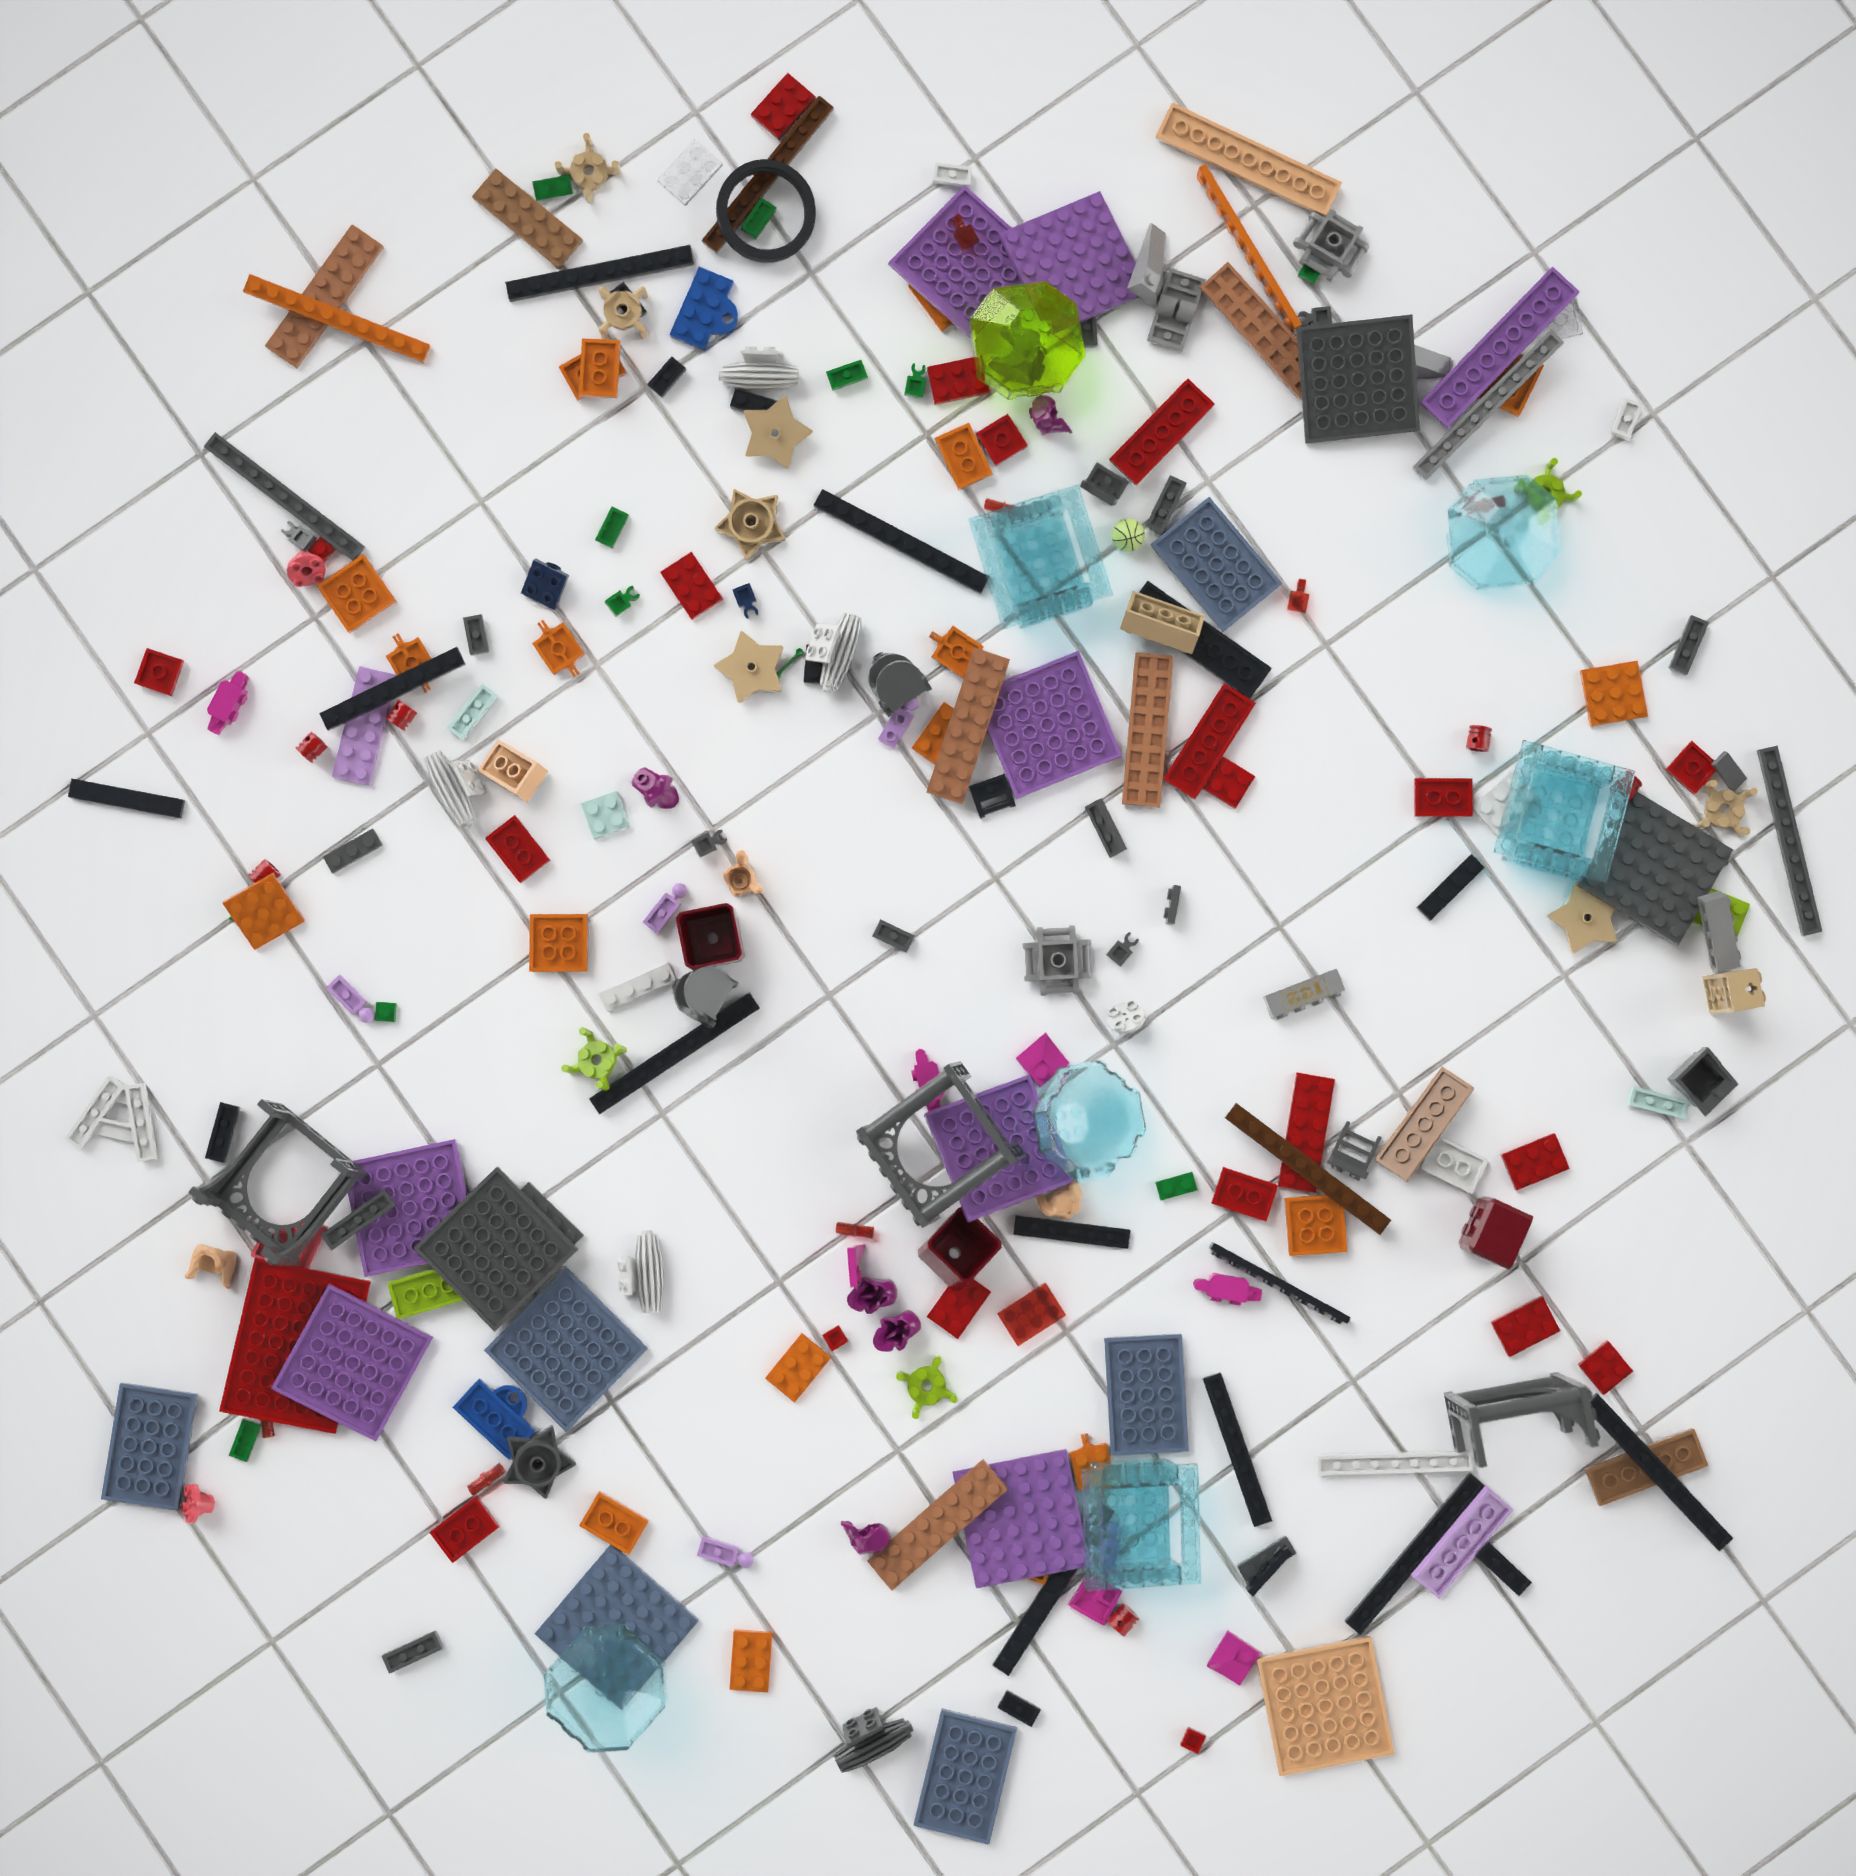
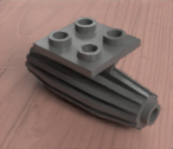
M877 1707L868 1709L862 1715L847 1720L842 1725L847 1745L834 1755L836 1764L841 1773H845L866 1766L894 1751L912 1737L911 1732L914 1729L910 1721H905L902 1718L882 1725Z

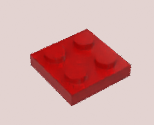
M1009 414L1004 415L976 433L978 440L995 467L1028 447Z
M146 647L134 684L172 696L184 660Z
M1690 741L1665 768V771L1691 794L1695 795L1716 772L1711 765L1715 760L1697 744Z
M1223 756L1203 787V790L1236 809L1256 776Z
M1608 1340L1577 1364L1603 1396L1633 1372L1631 1367Z

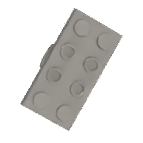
M1172 268L1169 269L1146 341L1183 352L1202 293L1199 287L1206 279Z

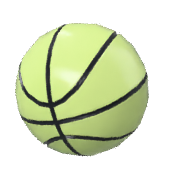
M1132 518L1122 519L1113 527L1112 541L1119 550L1132 552L1139 549L1143 544L1145 530L1137 520Z

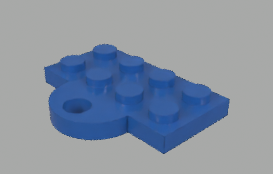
M699 266L671 329L670 337L705 351L712 334L720 336L730 333L738 322L737 308L728 299L734 280ZM726 315L733 317V321L729 324L722 321Z
M479 1378L452 1407L508 1460L512 1458L507 1437L530 1438L536 1432V1429L523 1418L528 1406L527 1397L519 1387L514 1385H502L493 1390ZM511 1392L518 1393V1402L513 1403L510 1401L509 1395Z

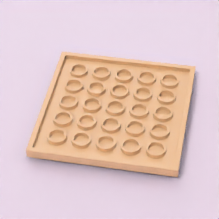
M1371 1636L1258 1657L1256 1662L1279 1776L1395 1754Z

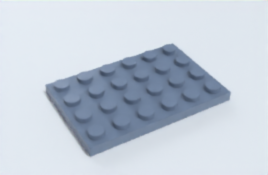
M1210 497L1205 499L1150 545L1222 632H1225L1282 585L1281 581Z
M1182 1334L1105 1337L1104 1347L1111 1456L1189 1451Z
M125 1382L119 1384L101 1494L102 1500L175 1511L180 1509L198 1393Z
M941 1708L913 1826L989 1845L1017 1727Z

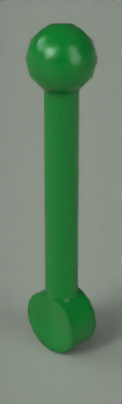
M798 648L796 654L776 672L778 679L798 656L803 655L801 648Z

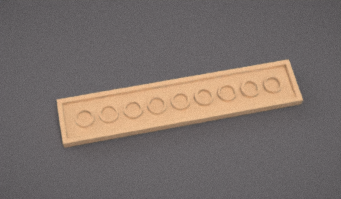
M1173 102L1155 137L1170 146L1306 210L1315 212L1324 218L1327 216L1342 185V182Z

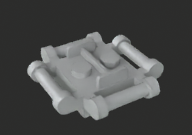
M1332 208L1325 218L1312 212L1301 234L1293 241L1294 247L1305 251L1298 263L1301 265L1305 264L1327 277L1326 280L1330 282L1337 271H1340L1346 278H1351L1362 255L1370 247L1368 243L1358 238L1364 227L1361 225L1357 226L1336 214V211ZM1314 225H1320L1310 243L1305 241ZM1354 245L1357 247V251L1349 264L1346 265L1343 261ZM1309 255H1313L1333 268L1331 270L1310 259Z
M1069 925V927L1043 929V927H1037V942L1022 943V948L1025 950L1026 968L1024 982L1040 981V996L1070 992L1079 994L1078 979L1093 978L1090 961L1091 939L1076 940L1075 925ZM1070 935V940L1043 941V936ZM1077 946H1082L1083 972L1081 973L1078 972ZM1033 948H1038L1039 975H1034ZM1072 979V985L1046 986V980Z

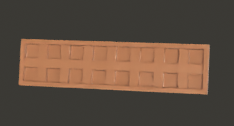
M351 224L302 294L340 309L381 253L384 246ZM289 311L267 341L265 347L298 369L328 326Z
M1229 262L1225 263L1199 289L1301 401L1297 338Z
M974 647L926 791L927 794L963 804L1010 659Z
M1135 652L1122 794L1123 805L1160 808L1173 667V656Z
M982 1459L895 1535L889 1544L884 1547V1551L874 1554L867 1562L889 1589L893 1591L1009 1488L988 1463Z

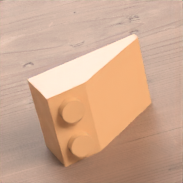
M499 739L477 770L527 803L549 772L535 760Z

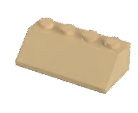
M1133 591L1120 629L1129 634L1141 636L1146 640L1161 643L1163 646H1169L1181 652L1192 654L1205 616Z

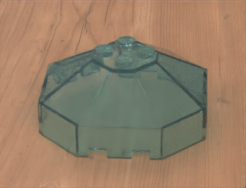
M1529 475L1473 479L1447 509L1449 531L1446 533L1449 556L1448 566L1476 590L1532 586L1561 554L1557 499Z
M1103 1060L1057 1068L1033 1111L1039 1152L1077 1183L1111 1176L1119 1159L1133 1157L1138 1147L1136 1143L1139 1137H1143L1147 1130L1140 1092L1135 1087H1129L1125 1083L1126 1080L1116 1071L1112 1072L1106 1067L1108 1064Z
M624 1624L584 1627L544 1674L546 1716L551 1720H555L562 1727L561 1729L572 1739L575 1738L588 1753L629 1750L638 1737L643 1734L667 1705L666 1661Z

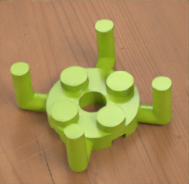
M1552 458L1546 464L1545 474L1536 476L1527 487H1525L1524 481H1520L1513 489L1515 493L1526 494L1527 502L1535 511L1539 512L1537 520L1539 525L1545 524L1550 518L1547 513L1556 510L1563 501L1576 502L1582 496L1580 490L1575 491L1573 494L1565 493L1563 481L1552 475L1553 468L1558 464L1557 458ZM1542 489H1547L1550 492L1549 498L1541 496Z
M581 1027L579 1034L586 1036L588 1043L578 1052V1064L574 1066L563 1064L561 1070L569 1074L581 1071L586 1077L600 1080L596 1082V1088L607 1091L610 1088L607 1077L613 1072L612 1070L617 1063V1056L625 1054L627 1048L620 1044H615L611 1047L603 1041H595L593 1032ZM600 1055L602 1059L599 1065H595L593 1062L594 1057Z
M935 1355L931 1366L920 1367L913 1371L911 1375L903 1371L896 1373L898 1381L904 1380L908 1382L909 1395L916 1402L912 1410L913 1419L919 1418L923 1405H934L942 1397L950 1399L952 1403H956L958 1400L956 1393L946 1390L945 1378L941 1371L938 1370L942 1362L940 1355ZM925 1380L930 1381L933 1385L929 1391H924L921 1387L922 1382Z

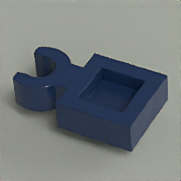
M750 583L732 589L738 607H745V618L749 619L748 612L750 610L755 611L756 616H758V609L752 605L757 600Z

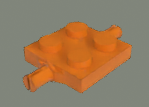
M541 620V623L538 622L537 625L543 634L532 644L552 674L556 675L568 668L573 678L576 677V674L579 675L580 672L574 664L585 653L565 623L562 622L557 627L549 629L544 620Z
M953 625L948 633L943 636L934 631L929 635V638L938 643L937 649L931 658L962 679L965 676L974 647L981 650L984 648L983 645Z
M399 633L392 636L398 647L386 655L396 675L432 659L419 637L404 643ZM429 684L421 686L424 693L431 690Z
M1088 1433L1080 1435L1083 1446L1069 1452L1078 1491L1088 1488L1093 1489L1095 1500H1100L1104 1498L1101 1487L1105 1484L1116 1482L1106 1442L1097 1445L1090 1444Z

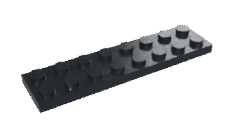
M1148 580L1139 591L1141 594L1189 610ZM1205 620L1203 621L1193 653L1182 652L1249 699H1251L1272 669Z

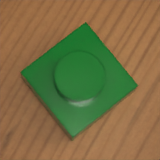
M1304 264L1297 277L1314 285L1320 273Z
M376 1002L375 1021L396 1022L397 1003Z

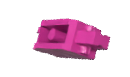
M243 671L234 673L235 675H233L230 682L227 680L220 682L207 707V712L211 715L207 730L216 735H220L227 724L231 725L232 722L237 720L238 710L241 705L245 704L248 698V691L245 688L248 684L249 676L243 673Z
M924 1049L916 1051L917 1065H914V1070H911L913 1082L917 1081L919 1088L939 1074L937 1064L933 1061L928 1062ZM944 1093L926 1105L928 1112L941 1107L940 1099Z
M1212 1273L1209 1275L1208 1280L1199 1278L1193 1282L1196 1290L1206 1292L1210 1300L1215 1302H1222V1299L1230 1300L1229 1304L1241 1306V1302L1261 1301L1262 1289L1250 1286L1248 1281L1242 1277Z

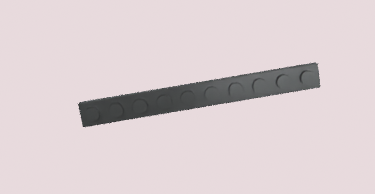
M216 432L203 446L352 561L358 558L366 548Z
M1778 745L1757 750L1758 759L1801 936L1823 932Z

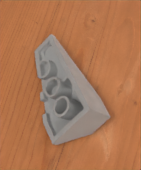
M1149 223L1127 289L1156 308L1163 291L1166 232L1155 224Z
M1415 345L1417 378L1445 377L1448 374L1451 357Z

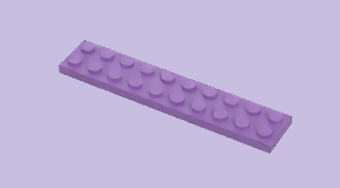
M1552 266L1419 404L1448 429L1576 298L1580 291Z

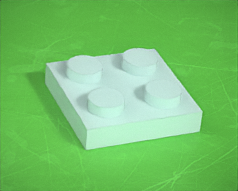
M617 790L581 803L594 840L630 827Z

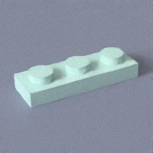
M482 683L447 729L461 740H464L497 699L498 695Z
M1631 1086L1627 1105L1685 1119L1690 1101Z

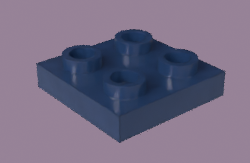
M535 558L529 569L521 594L555 610L558 607L570 575L561 571V567L557 564L545 563Z

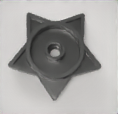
M550 1425L532 1438L507 1437L513 1461L504 1477L503 1483L526 1484L543 1498L547 1499L554 1479L576 1465L574 1459L558 1448L553 1425ZM535 1459L541 1460L539 1463L534 1462Z

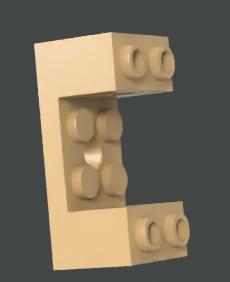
M1758 968L1702 976L1709 1014L1765 1007L1766 995L1761 988L1762 975ZM1751 987V990L1746 992V988Z

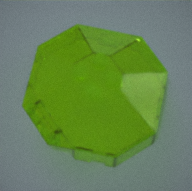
M1046 281L992 288L971 316L968 324L977 378L1007 400L1022 396H1041L1043 393L1053 392V394L1061 393L1086 356L1077 304Z

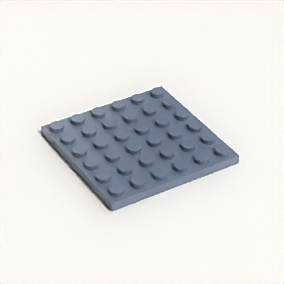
M566 1266L484 1351L567 1432L632 1366L648 1347Z
M609 1545L534 1634L623 1711L697 1624L699 1618L622 1551Z

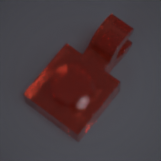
M960 214L953 216L951 222L957 230L953 236L961 250L964 251L978 244L980 240L971 224L965 226Z
M1300 578L1297 580L1296 591H1290L1286 610L1306 613L1310 595L1304 593L1307 580Z

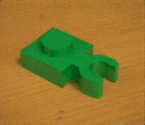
M915 363L912 364L911 372L913 376L907 375L904 396L923 399L926 378H921V376L925 374V365H922L921 371H916Z
M633 585L626 589L625 594L619 590L604 601L615 617H618L631 607L629 601L639 599V593L635 596L630 595V591L634 589Z

